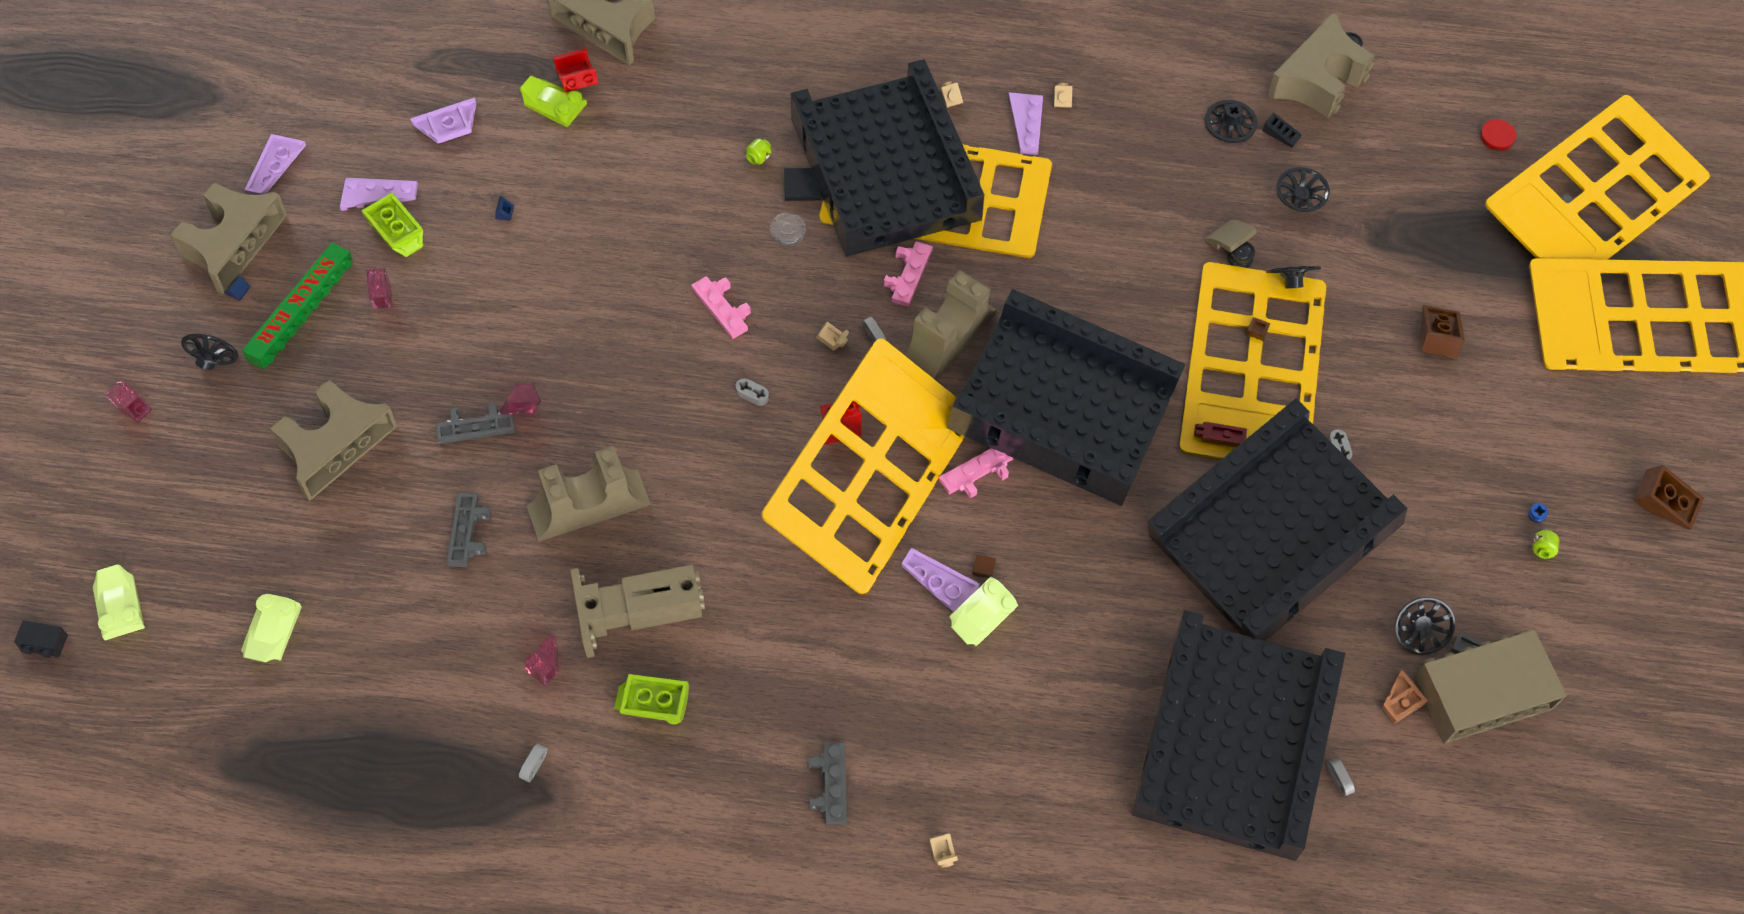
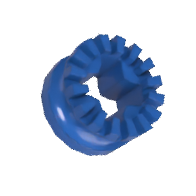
M1536 503L1529 510L1528 516L1534 522H1542L1548 515V509L1545 505ZM1537 509L1540 513H1542L1541 516H1539L1538 513L1535 512Z

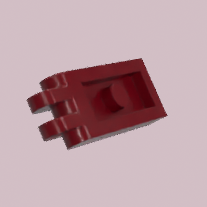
M1211 422L1195 424L1194 436L1201 438L1203 442L1237 447L1245 441L1247 428Z

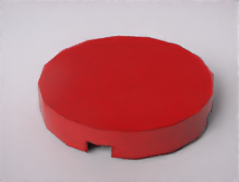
M1494 119L1483 125L1480 135L1484 145L1493 150L1499 149V151L1512 147L1517 137L1516 131L1511 124L1503 120Z

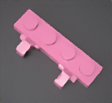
M917 241L913 249L898 246L895 256L905 261V268L901 277H888L886 275L883 285L894 292L892 296L893 303L906 307L910 306L933 251V246Z
M705 276L691 285L695 294L732 339L748 331V326L744 323L746 316L751 314V307L747 303L740 305L738 308L735 306L731 307L723 297V292L730 289V282L726 277L718 282H711Z
M991 448L939 477V481L949 495L957 490H964L968 497L972 498L977 495V489L973 483L982 476L995 471L1001 480L1008 478L1009 471L1006 466L1013 458Z

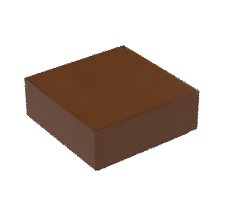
M1253 317L1246 335L1264 341L1270 323Z
M976 555L972 575L986 578L992 577L996 558Z

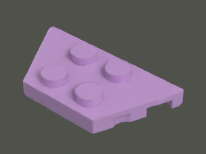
M476 99L465 100L410 118L411 123L438 144L472 133Z

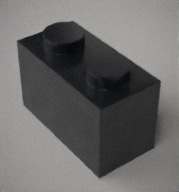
M23 620L14 643L25 654H32L33 652L46 658H51V656L60 657L68 635L62 627Z

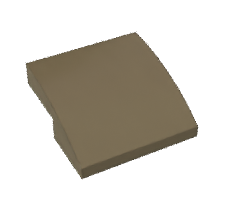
M1230 220L1206 237L1205 241L1216 249L1223 247L1231 253L1256 235V228L1242 221Z

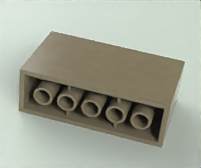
M1522 630L1517 632L1515 636L1509 637L1506 635L1493 643L1486 641L1474 649L1472 647L1464 648L1460 651L1461 653H1447L1438 660H1435V658L1428 659L1423 662L1424 665L1418 669L1417 674L1413 677L1419 691L1428 700L1426 703L1427 709L1443 744L1553 710L1567 696L1535 630L1529 632Z

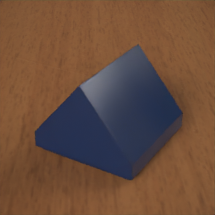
M502 196L498 200L495 219L509 221L512 217L514 205Z
M239 276L232 281L224 293L240 301L250 289V285Z

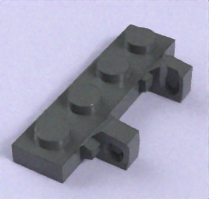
M496 402L488 403L489 415L464 420L460 419L458 408L450 409L451 419L447 420V422L436 424L438 443L442 444L515 433L513 413L503 414L498 412Z
M458 493L447 565L449 567H468L469 557L472 558L474 555L486 554L485 543L475 542L472 538L475 522L477 523L478 519L491 520L492 512L490 508H485L478 504L479 496L477 493Z
M824 743V754H819V757L809 758V770L817 768L825 774V793H822V797L819 796L817 799L810 797L809 807L810 809H820V813H826V825H847L845 743Z

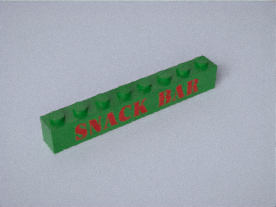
M334 243L328 246L242 349L247 361L264 370L274 361L275 356L285 348L286 343L296 334L298 328L307 321L312 311L318 308L319 303L330 293L331 288L340 281L345 271L350 269L353 263L350 251Z

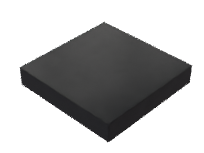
M784 168L785 201L820 200V189L811 168Z

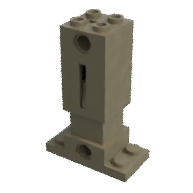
M693 565L621 578L622 584L599 588L598 583L586 585L585 577L580 575L579 569H571L582 641L587 658L595 657L594 649H597L596 638L607 636V630L630 625L631 631L700 618L702 617L701 610L705 609L699 572H694Z

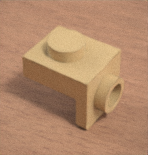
M949 81L941 84L942 87L938 90L942 95L946 108L963 103L958 83L952 84Z
M1058 83V86H1054V107H1072V86H1068V83Z
M826 322L816 338L834 351L846 344L848 341L846 337L849 331L841 332L829 322Z
M950 833L928 838L934 863L938 866L941 865V868L954 865L953 862L957 861L958 858L954 852Z

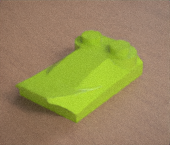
M530 76L520 87L524 106L565 127H568L587 105V100L582 98L580 92H564L563 88L534 76Z
M392 192L362 210V214L367 219L368 224L378 232L392 250L408 257L423 247L422 227Z
M628 674L627 680L618 688L614 708L620 714L665 720L669 724H678L684 718L688 701L689 683L687 681Z

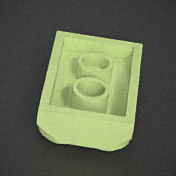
M118 564L98 570L93 585V592L99 618L98 626L101 629L103 639L108 640L144 629L145 625L134 576Z
M990 577L949 616L952 621L951 628L967 645L974 644L977 646L1015 610L1018 604L1013 595L998 580Z
M264 594L256 601L257 609L241 651L243 652V658L262 662L272 659L281 661L300 613L301 605L290 598Z

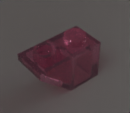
M366 269L368 293L372 308L391 307L392 287L386 269Z
M118 382L105 394L119 410L137 423L152 410L126 382Z
M516 384L501 408L500 414L534 413L541 402L534 384Z
M553 635L549 639L544 640L535 654L529 655L525 663L527 672L544 686L559 672L558 644L556 637Z

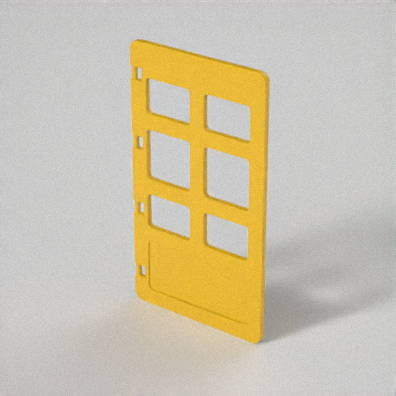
M1624 95L1489 197L1485 202V206L1536 259L1608 260L1703 185L1710 178V174L1631 96ZM1614 118H1619L1644 143L1632 155H1627L1602 130V127ZM1588 138H1592L1618 164V166L1597 182H1592L1567 157L1568 153ZM1653 154L1657 155L1682 180V183L1669 193L1665 192L1639 166ZM1553 165H1557L1583 191L1582 194L1570 203H1565L1540 178V175ZM1626 175L1631 176L1656 201L1653 206L1635 220H1631L1605 195V191ZM1689 181L1694 184L1691 188L1686 185ZM1591 202L1596 203L1621 228V231L1608 241H1603L1578 216V212ZM1654 209L1659 213L1655 217L1650 213ZM1617 238L1622 241L1620 245L1614 242Z
M962 144L966 154L968 151L978 152V155L967 154L969 160L984 163L980 179V185L985 194L982 221L971 223L968 234L941 231L914 239L1032 258L1036 251L1052 162L1047 158L1030 157L1018 153L982 147L976 148ZM1021 161H1032V164L1021 163ZM997 165L1022 168L1024 170L1018 198L991 193ZM823 201L819 215L820 221L833 225ZM989 207L1015 212L1009 241L984 238L982 236L985 217Z
M1533 259L1530 262L1529 269L1544 366L1547 369L1744 372V368L1737 367V363H1744V262ZM1600 273H1624L1627 275L1633 307H1607L1605 305ZM1642 274L1680 275L1687 308L1648 307ZM1696 275L1722 276L1729 309L1702 308ZM1608 321L1635 322L1641 356H1617L1613 353ZM1650 321L1688 322L1691 327L1696 357L1657 356ZM1705 322H1722L1732 325L1738 358L1711 356ZM1566 360H1575L1576 365H1567ZM1623 361H1632L1633 366H1624ZM1680 362H1689L1690 367H1682Z
M1213 262L1204 264L1179 449L1182 453L1222 460L1236 447L1201 441V438L1194 436L1195 424L1211 422L1247 428V439L1286 407L1257 400L1258 380L1261 378L1298 384L1301 387L1299 401L1310 411L1309 421L1313 424L1326 284L1324 281L1303 277L1304 287L1285 289V279L1280 273H1266L1263 270ZM1217 288L1254 295L1252 315L1248 316L1213 310L1211 308L1213 289ZM1272 297L1307 303L1309 305L1307 324L1303 325L1268 319L1266 317L1268 298ZM1314 299L1320 300V306L1313 305ZM1254 317L1270 323L1267 332L1304 338L1302 371L1262 365L1263 341L1251 336L1246 362L1207 356L1205 350L1208 326L1210 323L1248 329ZM1309 346L1315 347V354L1309 353ZM1203 370L1243 375L1245 377L1243 397L1236 398L1202 392ZM1304 394L1311 395L1310 402H1304Z
M877 339L762 510V519L859 594L867 593L963 441V435L957 436L954 431L947 429L951 408L957 397L885 339ZM852 401L858 403L885 425L884 431L873 447L869 446L840 422L841 417ZM830 434L863 459L861 467L844 492L811 467L812 461ZM897 436L929 460V465L918 482L912 480L885 458V454ZM875 470H878L908 494L907 500L890 527L884 525L856 501ZM930 471L935 474L931 482L926 478ZM800 479L806 481L834 503V508L822 527L818 526L788 502L789 496ZM846 515L851 516L880 540L879 545L868 562L863 561L834 537L835 532ZM901 517L906 520L902 528L897 525ZM872 564L877 567L873 575L868 572Z

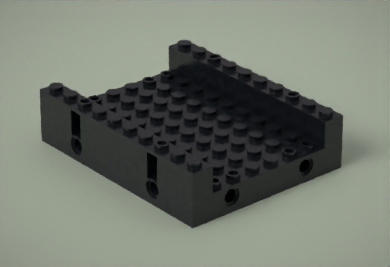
M925 59L908 63V76L905 78L814 101H812L808 89L791 93V120L846 257L982 221L985 194Z
M1012 289L1005 301L1002 315L963 391L959 392L952 405L947 429L1122 506L1186 364Z
M1297 398L1147 521L1149 537L1241 635L1264 641L1270 638L1404 524L1408 509L1394 494L1387 498L1309 421L1310 411Z
M1184 610L1177 628L1132 816L1296 861L1305 849L1346 653L1325 648L1321 656L1204 625L1202 624L1204 615Z

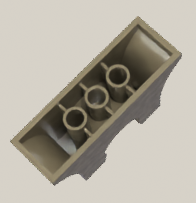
M548 0L552 19L628 65L634 61L633 47L637 38L655 20L653 0H624L618 3H612L613 0Z
M1333 13L1273 74L1267 96L1271 99H1290L1301 102L1329 118L1333 113L1336 114L1341 107L1339 103L1345 95L1343 93L1345 85L1338 78L1355 87H1358L1362 82L1365 83L1370 77L1369 71L1374 65L1373 59L1375 55L1349 38L1340 25L1339 16Z
M213 183L203 196L212 216L220 224L211 229H200L193 224L181 222L170 235L179 255L208 271L217 292L225 295L224 291L235 278L240 276L287 217L278 193L270 192L262 195H248Z
M959 270L948 282L946 297L938 312L935 314L925 307L914 319L913 336L906 357L937 381L997 314V310L989 305L990 289Z
M328 380L315 391L322 410L328 418V422L323 427L316 430H305L298 426L296 421L286 416L274 423L270 430L279 448L297 464L296 480L304 497L309 501L312 500L397 428L391 408L387 404H369L358 401L343 392L331 380Z
M614 446L596 451L593 457L594 467L589 472L578 477H565L562 469L557 464L538 470L540 490L535 499L527 505L538 541L540 542L650 506V501L638 470L622 466Z

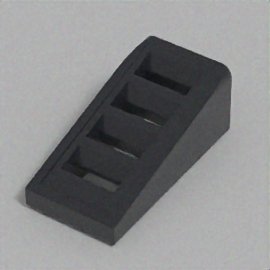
M1272 113L1267 119L1262 130L1291 148L1302 136V134L1275 113Z

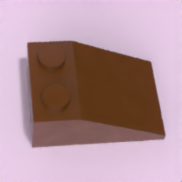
M1423 305L1420 333L1421 351L1427 354H1438L1446 358L1453 357L1458 359L1465 340L1460 312Z
M1664 465L1646 469L1634 501L1646 511L1689 530L1692 529L1704 498Z

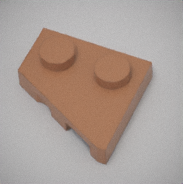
M1402 670L1393 684L1382 709L1395 724L1425 705L1428 700Z

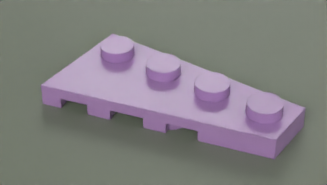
M1009 92L1008 98L1011 104L1020 154L1038 155L1043 96Z
M271 134L245 188L246 194H267L306 146L305 141Z
M346 178L340 209L344 211L348 210L349 207L364 208V205L373 204L391 192L400 202L416 200L418 183L417 181Z
M913 548L910 549L902 562V567L952 612L980 587L979 583Z

